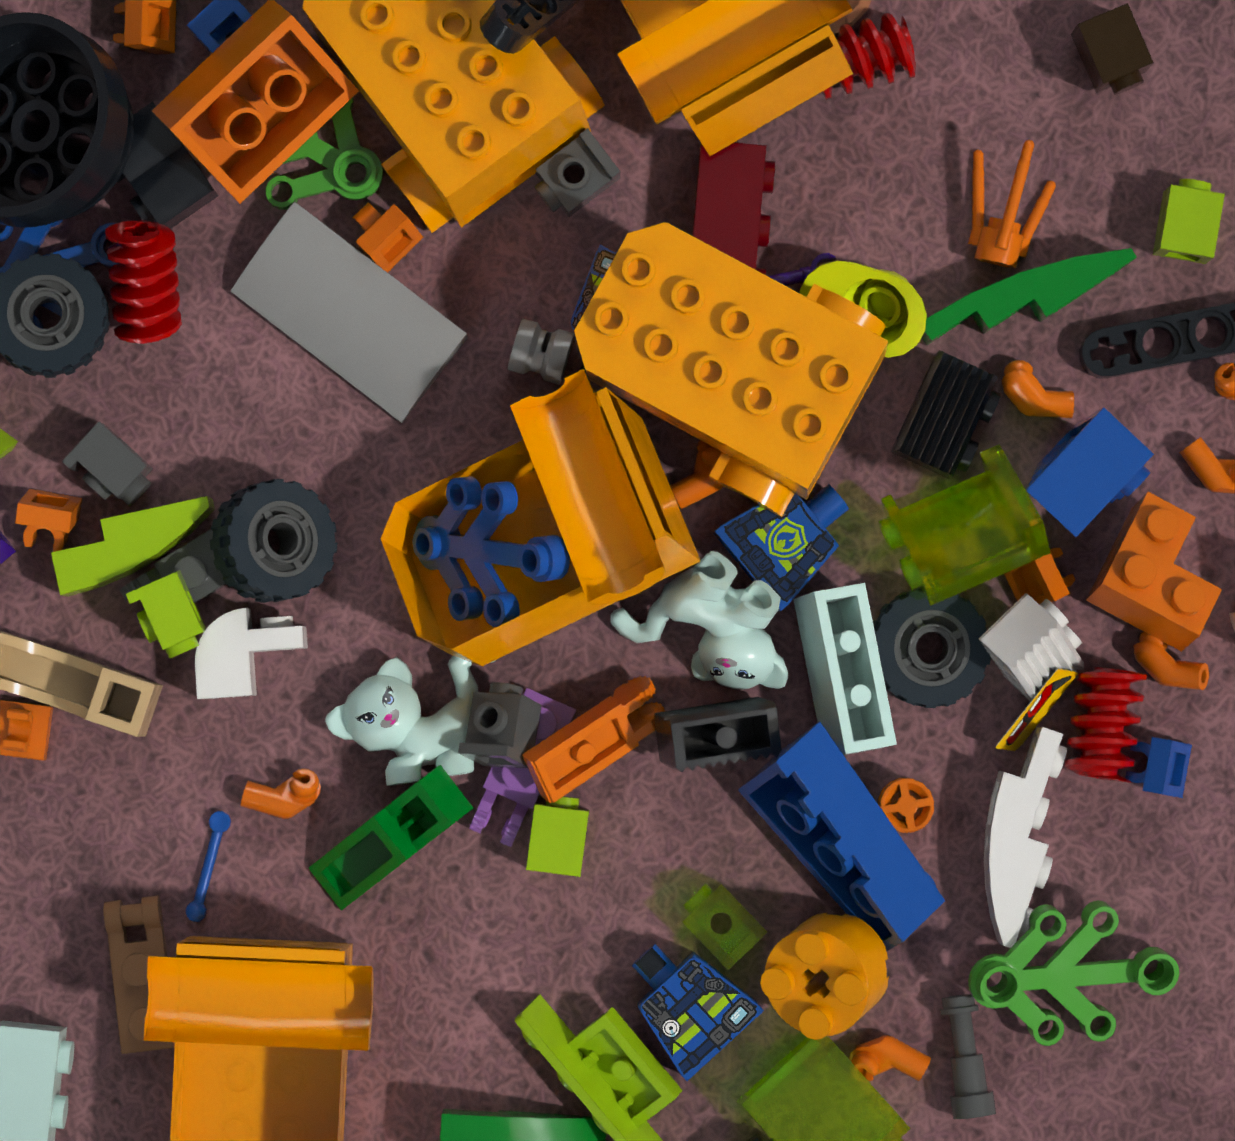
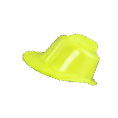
M837 260L822 264L809 273L800 288V294L807 297L812 286L816 284L823 289L854 302L884 322L886 327L880 337L888 340L885 354L887 358L904 355L918 345L925 332L927 313L923 300L908 280L895 271L878 270L855 262Z

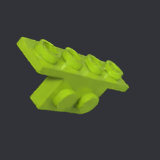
M541 994L515 1017V1022L520 1027L526 1042L532 1048L539 1050L556 1070L562 1085L569 1091L574 1092L592 1113V1118L601 1131L609 1134L614 1141H663L647 1120L675 1100L683 1090L613 1007L608 1009L576 1036Z

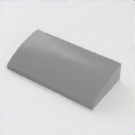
M295 201L268 235L231 289L232 294L401 423L407 418L468 339L466 332Z

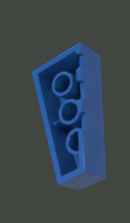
M1103 407L1075 424L1037 464L1026 491L1077 537L1109 502L1113 503L1116 499L1120 500L1124 496L1128 497L1141 485L1151 473L1144 465L1154 454Z
M821 722L815 724L784 747L778 757L774 756L738 789L845 913L860 918L876 931L883 941L886 951L904 942L945 902V899L936 888L932 877L924 871Z

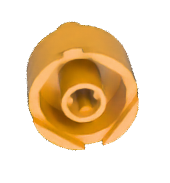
M827 913L813 915L785 936L772 949L765 965V971L761 976L760 984L762 991L769 998L777 1014L787 1024L802 1032L807 1038L818 1040L826 1036L842 1033L852 1027L883 997L889 980L885 962L888 959L886 947L876 931L856 916L848 914L840 916Z

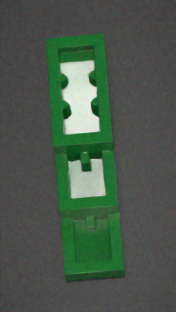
M1131 248L1076 256L1017 273L972 292L928 317L922 339L926 345H929L971 316L984 334L1027 305L1030 306L1038 320L1042 322L1130 264L1137 256Z

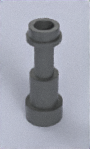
M972 994L941 998L943 1009H940L941 1015H949L955 1052V1057L950 1058L955 1095L950 1096L953 1119H969L996 1114L994 1093L987 1090L983 1054H977L971 1012L979 1010L978 1004H975V998Z

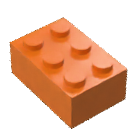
M268 0L166 96L152 112L218 183L241 204L353 98L359 90L287 10L276 1Z

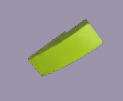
M205 496L100 519L104 541L51 552L60 595L69 597L103 587L137 572L162 557L189 536L215 510L213 499Z

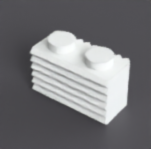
M1025 593L979 638L982 642L981 644L990 654L1005 678L1030 702L1057 669L1070 671L1084 670V662L1076 651L1082 644V641L1067 626L1069 621L1064 614L1048 599H1045L1039 605L1030 595Z

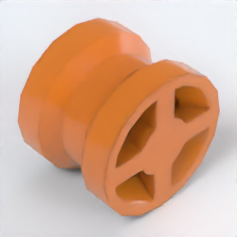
M898 778L890 781L882 788L877 800L878 805L891 824L901 833H913L923 829L930 822L934 813V799L931 791L923 783L911 778Z

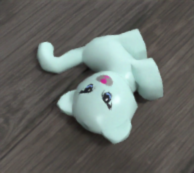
M710 551L693 568L684 571L667 583L660 597L649 608L646 623L640 624L623 608L614 610L610 615V622L620 635L635 643L659 640L669 618L673 621L695 624L705 628L706 631L699 643L698 651L693 655L691 662L694 677L702 681L714 680L722 686L744 690L758 684L768 688L779 689L785 687L788 680V670L785 661L776 653L771 636L763 630L777 613L781 597L767 583L761 580L754 581L744 589L732 588L730 585L737 575V568L719 552Z
M456 656L451 657L448 667L456 687L457 697L444 705L435 714L423 717L421 716V705L417 692L412 688V674L407 664L398 657L387 660L380 667L377 675L365 679L348 695L345 704L335 707L326 715L325 722L333 735L344 740H354L368 752L394 751L398 757L390 760L385 770L386 786L418 782L421 779V767L425 765L436 764V767L441 765L449 776L474 772V761L458 754L459 744L466 742L473 692H478V685L470 671L472 662Z

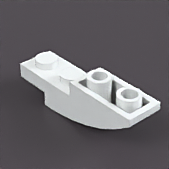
M1036 727L1019 777L1007 772L998 771L990 799L985 829L984 874L990 918L998 943L1012 948L1017 938L1020 939L1030 929L1029 917L1034 909L1028 906L1034 888H1044L1053 862V858L1045 856L1049 845L1028 838L1031 828L1040 830L1044 822L1050 800L1042 797L1049 776L1053 778L1059 776L1067 753V748L1060 745L1063 734L1044 727Z

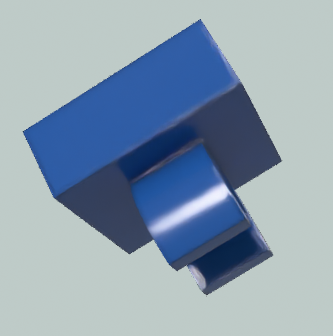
M1152 737L1151 744L1138 742L1137 745L1131 746L1130 750L1144 753L1147 756L1146 770L1142 773L1126 771L1125 778L1133 783L1143 784L1142 791L1183 798L1192 745Z

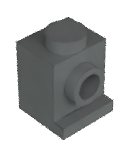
M587 128L579 134L578 138L536 168V175L541 181L534 188L553 213L561 207L567 216L570 217L620 179L621 171ZM571 165H577L584 171L583 179L575 184L567 182L563 177L564 170Z
M98 422L62 461L69 469L76 472L85 467L88 471L82 479L105 500L113 493L129 507L151 485L146 476L153 468L109 427L101 422Z
M491 683L489 693L473 692L466 742L459 744L458 754L483 766L528 768L522 754L535 746L541 704L522 695V687L509 683Z

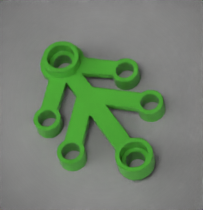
M351 98L343 108L332 116L338 149L319 139L316 132L283 163L286 164L309 158L326 169L296 179H291L284 175L273 177L268 182L265 190L266 197L273 207L280 210L289 209L293 202H297L298 199L333 190L346 199L363 200L372 196L378 190L383 179V168L377 155L359 144L351 113L354 98ZM353 164H360L366 169V177L359 183H352L346 178V171ZM286 183L292 187V196L289 200L278 202L273 198L272 191L277 184Z
M1099 900L1090 902L1085 906L1081 914L1082 925L1043 966L1026 967L1047 941L1052 942L1059 939L1066 930V919L1063 914L1054 906L1044 904L1032 911L1029 917L1030 929L1005 955L990 954L976 962L970 971L968 986L972 996L978 1003L993 1009L1008 1007L1027 1025L1029 1034L1039 1044L1051 1046L1056 1044L1064 1034L1062 1020L1050 1009H1039L1023 992L1046 989L1079 1020L1081 1030L1091 1040L1101 1042L1109 1039L1114 1034L1116 1029L1115 1017L1104 1006L1091 1003L1075 987L1135 982L1148 994L1162 995L1169 992L1176 985L1179 978V967L1174 958L1158 947L1145 948L1138 952L1134 959L1078 963L1101 938L1110 936L1118 927L1119 918L1116 911L1106 902ZM1100 912H1107L1106 921L1102 925L1094 927V917ZM1055 916L1054 925L1050 929L1040 930L1041 922L1045 917ZM1157 960L1158 964L1155 971L1151 974H1144L1145 967L1151 961ZM996 972H1001L1000 982L995 986L988 987L987 980ZM1098 1016H1104L1105 1023L1103 1027L1099 1030H1091L1090 1026L1093 1019ZM1053 1020V1026L1048 1033H1038L1039 1026L1044 1021Z

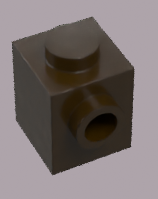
M1128 3L1077 24L1071 33L1096 93L1111 87L1113 94L1117 95L1142 84L1144 80L1141 74L1145 73L1154 63Z

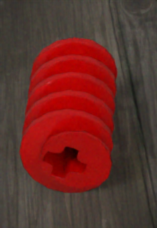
M883 14L881 16L880 31H878L872 20L869 18L862 19L859 36L856 35L852 27L847 23L839 27L838 44L853 72L852 75L839 82L846 94L852 93L855 76H860L867 89L873 88L875 71L879 70L889 84L894 83L896 66L899 65L903 67L909 78L915 77L916 62L907 23L903 16L899 26L892 14ZM833 86L821 92L826 100L831 99Z
M129 220L109 225L105 229L106 239L117 244L111 245L107 249V257L112 262L118 263L109 269V279L119 283L113 286L110 292L111 299L120 303L112 309V315L114 320L123 323L114 328V335L120 340L139 344L157 342L170 337L182 325L181 312L178 310L180 296L176 290L179 285L178 273L174 270L177 266L176 252L173 251L176 245L175 233L165 225L146 220Z
M1094 667L1092 671L1077 675V682L1090 688L1091 692L1074 696V703L1088 710V713L1071 717V725L1085 733L1082 736L1068 739L1067 745L1080 752L1081 757L1065 760V768L1080 776L1132 783L1117 774L1118 769L1133 767L1135 763L1134 759L1120 751L1123 747L1137 745L1138 738L1125 732L1124 726L1141 722V717L1127 710V705L1144 701V695L1130 688V683L1147 680V674Z

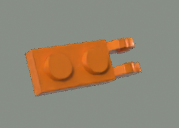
M639 676L628 680V683L622 684L615 689L613 697L609 696L522 754L541 797L549 803L556 802L638 747L640 740L655 731L654 715L655 713L665 712V709L658 702L645 703L644 705V702L649 701L650 698H653V694H656L655 686L650 677Z

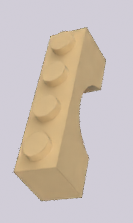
M0 630V690L56 707L85 720L136 737H146L163 685Z

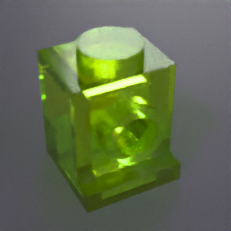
M721 882L713 890L706 883L703 884L682 905L689 912L681 919L682 923L727 970L767 933L766 929ZM717 913H726L731 918L729 930L724 933L713 931L710 926L711 918Z

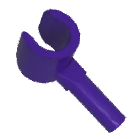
M822 253L812 261L811 266L768 277L785 286L804 283L807 275L815 270L819 263L834 261L836 257L830 253Z

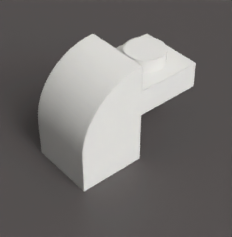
M249 608L232 610L218 617L205 630L196 649L195 675L197 699L256 696L254 652L308 648L306 627L293 626V616L260 618L261 629H252L251 609Z

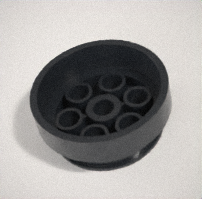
M23 12L0 16V114L2 108L8 102L5 113L0 117V162L7 155L5 164L0 169V224L20 228L43 226L77 216L87 211L102 200L116 184L131 152L134 133L132 107L116 64L103 47L93 39L57 18L40 13ZM51 71L49 80L43 85L45 76ZM93 93L91 102L84 108L85 100ZM50 124L47 134L41 139L44 128ZM48 177L47 186L40 192L43 181Z

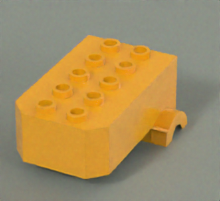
M303 0L302 8L318 37L402 146L401 150L381 165L431 233L453 217L461 228L534 175L536 168L578 138L579 134L588 128L591 132L587 119L605 106L585 72L555 36L542 46H539L533 39L522 50L514 54L505 53L490 44L480 29V20L496 0Z
M621 0L642 40L619 52L618 56L641 94L655 123L659 124L682 111L685 119L709 156L853 74L829 26L853 11L848 0Z
M667 222L627 233L574 330L584 368L590 381L603 388L607 387L621 398L722 451L709 475V479L748 497L780 517L783 516L794 494L806 500L808 499L881 365L888 346V340L880 337L886 327L884 322L854 302L823 289L816 284L812 286L806 297Z
M584 369L564 378V385L553 393L541 397L528 396L510 405L523 440L395 502L380 539L417 636L448 654L479 666H484L617 601L634 596L655 583L701 561L642 417L607 387L593 393ZM472 476L478 480L482 490L488 483L509 481L516 488L518 494L517 508L512 514L504 517L490 537L491 540L525 545L534 537L557 535L563 539L570 556V566L567 574L562 579L536 582L532 578L525 576L520 568L492 564L507 591L514 594L517 598L520 608L519 617L498 627L489 625L483 612L476 619L463 621L454 619L448 608V597L451 590L439 570H429L424 567L413 550L412 540L417 524L426 516H439L448 504L446 498L447 484L453 478ZM482 500L476 509L467 512L458 529L461 535L466 534L483 509ZM458 558L457 561L470 585L480 590L485 601L486 596L464 559Z
M189 936L177 943L176 957L148 956V1006L144 1024V1041L175 1042L170 1141H344L348 1050L368 1051L370 1049L373 1012V967L352 965L353 943Z

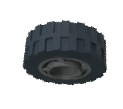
M38 253L29 255L30 258L23 261L18 259L10 264L11 268L5 273H0V353L15 368L18 367L26 374L32 376L43 375L45 378H56V375L65 373L66 376L76 372L75 369L82 365L86 367L93 360L92 356L97 350L100 352L105 343L103 339L105 334L108 333L110 325L108 321V313H110L108 302L95 277L89 270L84 269L79 262L71 258L70 260L64 259L59 254L50 253V256H41ZM46 303H54L62 308L60 322L50 329H42L34 324L35 311Z
M273 479L237 490L230 495L231 499L221 504L218 509L217 519H213L211 526L213 536L210 540V550H213L215 560H213L216 570H220L224 577L222 580L228 587H234L240 596L244 598L251 597L255 599V602L261 603L279 602L301 597L310 593L309 590L311 588L318 587L324 581L323 577L325 574L331 571L334 564L332 562L334 553H337L338 543L335 542V532L337 530L335 522L331 521L329 516L330 510L327 505L321 503L317 498L319 495L312 489L307 490L302 487L301 483L296 481L284 482V479ZM270 529L279 538L280 546L277 553L271 549L268 542Z
M922 587L902 592L895 596V599L889 604H885L880 610L881 613L877 620L873 621L885 686L893 696L914 706L924 708L947 707L955 704V701L960 698L969 696L973 692L972 689L977 683L981 684L985 677V674H983L987 665H990L991 661L990 654L979 640L987 631L985 627L987 623L983 615L976 611V606L969 600L949 590ZM935 632L942 640V653L935 661L924 663L916 652L917 641L923 634Z

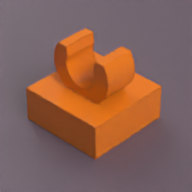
M125 0V2L114 6V13L125 16L124 33L113 34L114 42L153 54L175 53L176 0Z
M368 202L353 216L354 220L365 231L355 242L370 260L387 273L424 238L411 220L395 204L381 215Z
M28 489L17 504L15 524L27 526L23 533L25 547L32 548L37 540V530L46 529L54 536L53 552L62 550L67 543L68 533L79 520L82 498Z
M1044 545L1000 566L1017 601L1027 593L1040 605L1045 599L1055 602L1070 594L1067 587L1074 583L1075 577L1073 574L1062 577L1054 562V559L1063 555L1061 548L1049 550L1047 545Z
M0 700V755L45 761L47 759L53 706Z

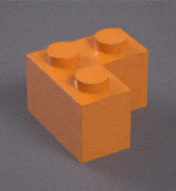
M1147 491L1130 510L1086 601L1182 652L1200 636L1222 591L1221 588L1174 564L1196 517Z

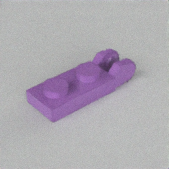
M526 688L524 696L541 704L535 746L572 721L576 709L529 688ZM491 767L483 785L486 791L469 829L481 833L482 829L489 822L492 815L491 808L499 794L517 802L511 818L507 819L501 832L502 838L500 843L511 847L528 808L533 809L539 796V791L528 768Z

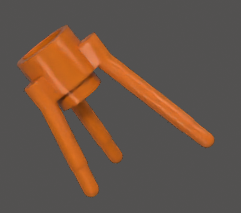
M1026 140L1023 144L1003 219L990 217L988 227L984 226V154L982 150H975L973 152L972 229L968 244L977 246L974 257L976 260L1015 269L1019 257L1026 258L1030 240L1056 188L1054 181H1047L1020 233L1021 224L1016 223L1015 218L1031 163L1030 160L1034 149V142L1032 140Z

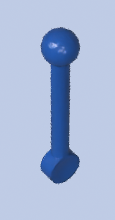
M223 811L213 813L209 819V825L212 829L194 900L187 905L185 910L187 918L192 922L202 921L207 914L204 901L223 832L227 831L231 826L230 816Z

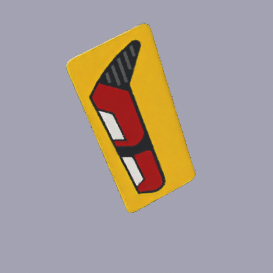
M1057 669L998 742L996 748L1010 751L1017 750L1078 675V672Z

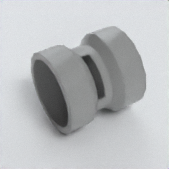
M522 318L510 355L508 370L520 374H525L529 371L539 373L544 381L560 385L575 334L562 329L554 332L542 330L538 322Z

